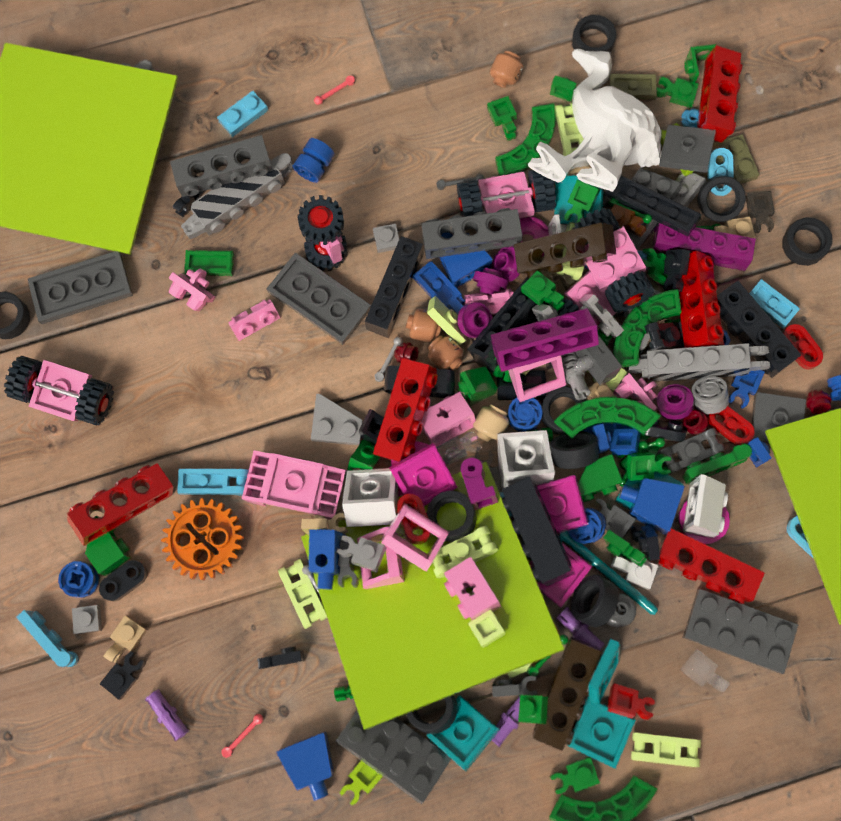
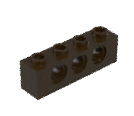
M598 223L514 244L517 273L527 274L528 278L536 271H539L541 274L547 270L549 273L563 271L565 266L570 265V268L583 267L587 261L592 260L593 263L608 261L609 256L617 255L613 225ZM588 241V243H589V248H588V250L585 252L584 247H585L586 242ZM566 247L567 252L563 257V249ZM543 252H544L545 258H544V260H543V262H542L541 256H542V254H543Z
M569 637L546 696L548 697L547 723L535 725L532 732L533 739L563 751L565 744H571L575 732L571 728L574 721H579L582 716L584 705H581L584 695L589 696L588 685L591 681L590 679L602 658L600 655L601 650L598 647L574 637ZM575 663L585 665L586 669L582 675H574L571 672V668ZM565 688H573L576 691V695L573 699L566 700L561 696L562 691ZM555 713H564L567 716L566 721L562 724L554 723L552 717Z

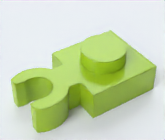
M361 760L349 774V777L354 782L345 785L341 789L340 795L342 796L347 790H352L355 796L350 804L354 805L360 798V791L363 789L368 794L383 776Z

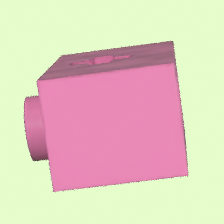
M458 392L455 395L447 396L443 401L428 408L422 419V430L430 443H434L438 447L473 428V423L476 420L464 397Z
M471 557L444 573L448 580L444 585L451 597L454 595L458 596L461 603L457 607L465 619L470 617L471 620H474L490 609L494 612L501 607ZM470 587L474 595L470 596L466 589Z

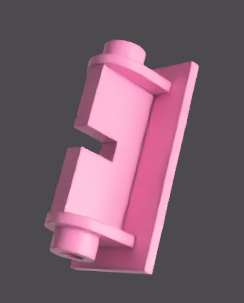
M511 289L500 290L499 293L494 292L492 296L483 293L464 295L465 305L480 302L490 310L491 315L497 314L514 292Z
M264 299L259 304L251 307L250 309L253 313L249 315L247 311H244L231 318L232 320L228 323L238 341L280 319L270 299L267 301Z

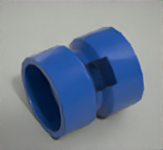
M310 138L303 148L304 154H300L294 162L293 169L304 179L318 183L325 172L323 167L329 166L335 153L324 142Z

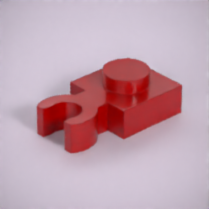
M614 683L610 688L607 711L631 719L637 713L640 718L649 720L654 714L646 711L645 705L652 706L655 704V700L650 697L639 699L638 690Z

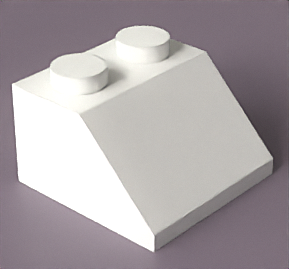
M547 430L497 434L498 471L501 490L529 476L535 481L537 486L553 481L555 471Z
M390 469L347 471L342 502L347 527L392 524L398 515L397 503L399 499L398 483Z
M702 474L690 483L683 532L713 538L723 531L725 518L721 517L722 508L726 507L728 501L725 484Z

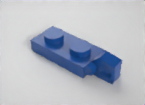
M432 261L413 274V279L431 299L436 296L449 310L452 309L457 315L463 307L462 304L465 302L462 294Z

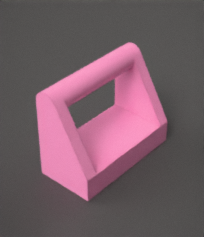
M561 356L508 370L519 402L566 386ZM551 362L557 379L523 391L520 373Z
M404 504L384 534L382 544L424 571H427L449 532ZM404 516L438 537L428 554L394 533Z
M389 527L378 529L361 537L373 542L382 541ZM385 546L389 573L372 579L371 570L361 567L363 588L370 589L404 582L401 555Z

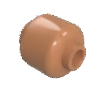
M510 51L497 54L489 72L492 78H494L493 83L502 88H506V85H515L523 69V64L520 61L521 58Z
M421 308L417 309L414 315L409 314L405 327L410 329L409 335L412 339L430 343L434 338L439 337L441 327L427 314V310Z
M439 336L428 347V358L438 369H451L455 371L463 363L461 357L464 350L450 336Z

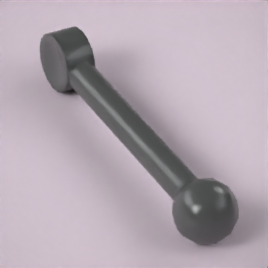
M478 174L476 177L447 182L438 180L436 186L437 189L444 190L446 186L457 185L460 182L471 180L478 182V180L484 179V176Z

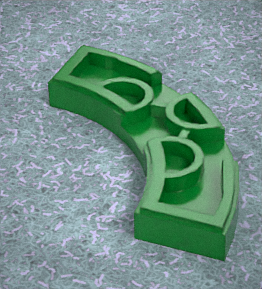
M554 103L531 108L532 124L524 142L506 154L495 156L498 176L525 172L530 168L528 164L532 158H541L536 148L539 142L547 145L550 144L555 127Z
M678 289L662 292L648 298L642 305L635 307L624 320L621 326L624 331L616 337L613 347V355L622 367L638 366L639 348L646 334L645 325L681 314Z
M599 397L578 403L567 409L554 423L571 438L587 427L599 423L627 425L644 435L661 415L648 406L634 400Z
M633 775L630 782L621 791L603 801H581L561 794L549 816V820L630 821L650 804L658 788Z

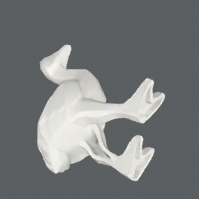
M575 49L572 52V56L580 63L588 75V78L581 82L574 90L572 102L575 122L584 140L576 150L567 156L558 153L549 145L539 142L536 150L541 158H532L528 166L553 181L562 182L570 170L590 165L592 168L579 171L576 175L578 179L584 183L613 192L621 177L623 165L636 163L641 167L659 165L662 154L660 126L653 112L634 96L614 86L600 88L609 79L611 73L612 58L609 52Z

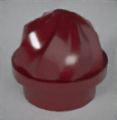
M410 342L401 343L396 347L394 357L399 363H401L402 358L417 361L418 347L413 346Z
M815 389L808 393L806 407L813 414H822L831 408L830 403L832 399L822 389Z
M692 410L688 416L683 418V424L688 433L696 435L705 432L708 426V418L702 411Z

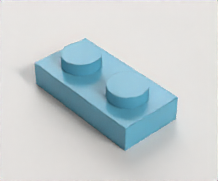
M251 91L219 115L217 119L226 131L234 137L266 113L268 108L257 94Z
M762 279L749 293L771 320L782 329L786 327L800 310L799 307Z

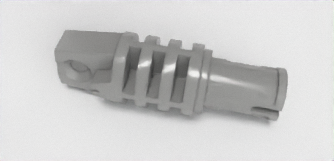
M575 352L561 355L565 381L571 385L576 400L586 399L591 392L584 381L585 372Z

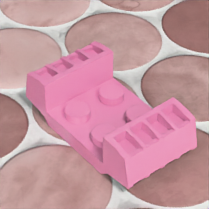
M254 451L241 499L262 506L267 504L304 513L322 515L331 520L336 514L346 470L288 456Z

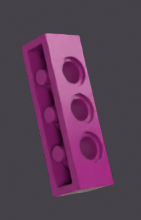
M659 223L654 232L652 249L655 250L656 254L663 253L665 255L667 250L684 249L689 250L690 253L699 251L710 255L715 266L745 271L753 260L756 239L696 227L687 237Z
M588 308L491 335L494 355L501 372L599 345L597 325Z

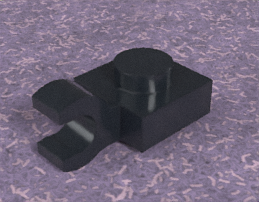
M644 525V527H641V531L632 527V539L639 542L641 552H645L650 561L660 559L658 535L652 526Z

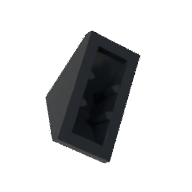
M369 409L359 429L361 439L376 445L384 417L372 409ZM400 431L397 435L398 442L401 441L404 436L403 431Z

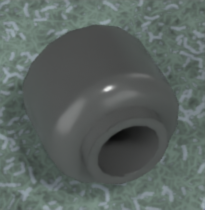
M619 594L618 611L616 612L615 610V613L607 622L609 626L614 628L630 625L636 616L634 601L627 595Z

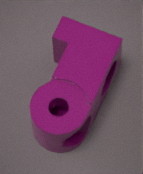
M477 458L464 460L460 467L471 504H473L475 510L498 503L493 486L487 488L485 486V471L482 463Z

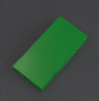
M186 250L184 273L186 275L189 269L194 272L198 269H203L206 271V276H233L234 253L233 251Z

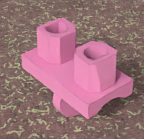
M189 269L186 273L187 276L184 274L177 275L172 272L169 279L173 283L169 293L178 299H183L187 291L192 295L187 302V306L191 309L200 311L207 302L212 303L216 296L203 288L209 285V282L205 279L206 271L198 269L194 272Z
M629 373L613 392L617 398L627 399L631 397L632 400L642 403L654 411L657 409L652 402L657 398V395L652 390L657 386L655 381L647 384L641 378L636 382Z

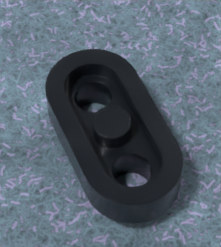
M658 419L644 435L681 442L685 440L687 429L680 421L669 420V422Z
M131 560L109 574L101 581L99 586L102 598L114 602L119 601L145 582L148 575L146 566L139 561ZM135 568L136 575L130 577L129 571ZM110 584L115 585V590L112 593L108 591Z

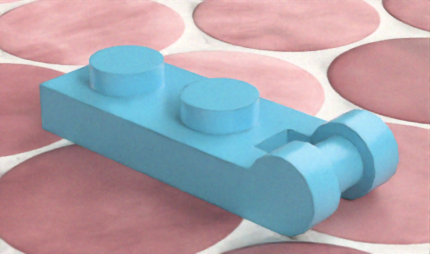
M179 469L177 493L179 495L242 496L249 470ZM230 478H236V486H229Z
M23 610L16 617L58 666L73 667L78 663V655L64 648L60 643L62 638L53 629L49 630L45 626L46 620L38 611Z

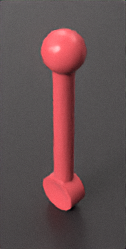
M347 76L345 82L322 96H316L314 98L315 104L321 105L324 99L347 85H354L355 78Z
M256 714L253 722L229 747L222 749L223 757H230L233 749L257 724L259 725L263 722L261 714Z

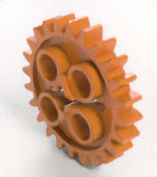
M201 498L199 505L195 501L190 500V508L181 504V513L173 511L176 517L175 520H166L171 527L162 529L163 532L168 534V537L161 539V542L168 544L167 547L162 549V552L171 554L166 558V561H175L172 569L178 570L182 567L180 575L186 576L190 571V579L195 580L197 574H199L200 580L205 581L207 573L212 579H215V571L224 575L223 567L225 565L232 568L231 558L239 559L235 554V550H243V547L238 545L237 541L244 540L243 536L237 535V532L241 531L243 527L241 525H234L239 518L237 516L230 518L233 510L229 508L224 511L225 504L222 502L216 507V501L213 499L207 505L205 499ZM202 516H207V525L205 527L199 528V518ZM187 524H191L198 533L204 535L205 539L219 551V554L215 555L208 546L201 543V540L187 528ZM224 532L226 534L225 542L217 545L215 543L216 535ZM184 534H189V544L181 546L180 538ZM201 551H207L208 559L200 564L197 560L198 554Z

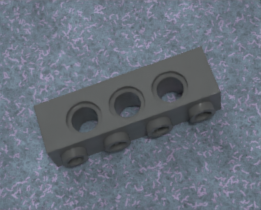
M262 135L170 161L176 186L182 197L194 196L204 190H215L228 183H239L246 178L263 176L273 171ZM246 159H249V160H250L249 162H247V163H245V164H242V163H241L243 160H246ZM222 166H227L224 170H218ZM204 172L202 176L195 177L198 173Z
M504 208L494 213L478 212L473 216L467 217L456 215L447 220L430 219L426 223H421L426 259L513 247L514 244L521 243L522 241L518 209ZM498 226L501 230L494 232L489 227ZM468 229H473L477 233L474 235H468L465 231ZM451 233L453 237L445 239L441 235Z

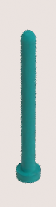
M568 531L559 534L561 542L564 541L649 614L655 615L658 608L582 543L572 539Z

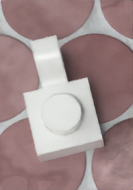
M616 556V558L613 557L610 567L627 573L625 577L627 582L649 590L651 589L658 565L646 561L642 567H639L632 561L629 562Z

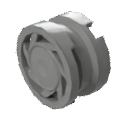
M716 376L703 377L692 386L694 405L698 411H702L705 414H715L723 411L729 405L727 384L722 378Z

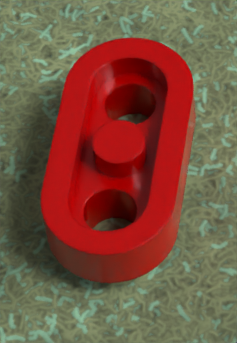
M792 324L782 332L801 354L796 360L800 367L810 370L816 368L822 362L823 352L803 326ZM790 335L795 336L797 341L793 342L790 339ZM805 355H809L811 361H807Z
M729 406L719 413L707 415L709 425L712 428L715 427L717 432L735 445L747 444L754 437L753 425ZM716 415H721L723 422L717 421ZM736 430H741L743 437H738Z
M405 494L400 497L397 503V513L406 504L428 518L422 500L417 495ZM405 516L401 520L405 537L410 543L420 545L429 539V531ZM420 530L422 534L417 536L413 531Z

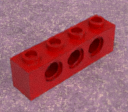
M716 45L705 58L697 128L716 130L714 141L722 143L729 135L733 134L736 128L734 117L738 108L736 98L740 89L738 80L742 64L740 63L741 53Z
M699 251L690 253L687 275H682L683 290L679 292L680 317L685 348L724 345V331L721 326L720 306L716 292L717 284L713 271L714 263L710 255Z
M402 358L374 448V455L400 462L415 453V442L423 429L422 419L430 406L429 396L432 388L437 383V369L428 364ZM418 383V390L412 394L411 389L413 385ZM408 407H411L410 415L405 418V410ZM400 431H403V439L398 442L397 435Z
M158 463L151 467L146 465L133 477L122 478L115 484V487L107 491L101 490L88 502H80L71 507L70 512L67 513V520L83 546L172 496L174 486ZM139 486H144L148 491L139 493L135 489ZM121 498L126 503L119 506L114 504L113 501ZM94 511H100L104 514L101 518L90 516Z
M672 528L670 532L663 535L659 544L660 559H658V564L669 570H673V568L682 571L683 577L691 581H696L697 579L706 583L705 587L714 592H726L730 594L729 599L737 603L744 604V602L754 601L765 575L764 572ZM680 550H685L689 554L688 563H684L679 559L678 554ZM704 561L711 563L713 567L711 574L703 571L702 564ZM728 572L733 573L736 577L734 586L730 585L726 580Z

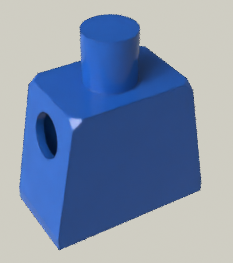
M451 233L441 235L445 239L453 237ZM486 251L439 257L447 278L456 288L472 280L475 271L483 272L484 268H492L493 259Z
M643 478L637 489L624 484L619 498L632 503L629 511L630 516L648 526L651 525L653 529L665 535L670 532L685 486Z
M309 530V572L318 574L317 589L333 590V577L340 574L339 554L336 550L337 548L340 549L342 536L347 535L336 530Z
M326 731L277 751L281 763L297 790L309 786L314 801L329 795L324 779L333 776L334 769Z

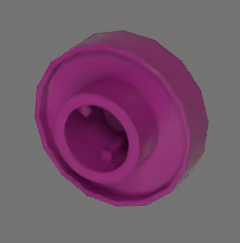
M506 247L499 250L492 262V269L503 273L501 278L509 282L515 280L520 274L517 273L514 247Z
M484 268L483 272L475 271L473 281L477 282V287L481 288L480 293L492 296L494 292L499 293L500 290H506L509 282L501 278L503 273L489 268Z
M480 302L464 305L457 317L459 329L465 336L477 338L492 320L490 310Z
M668 385L658 393V410L667 419H683L693 410V394L684 385Z

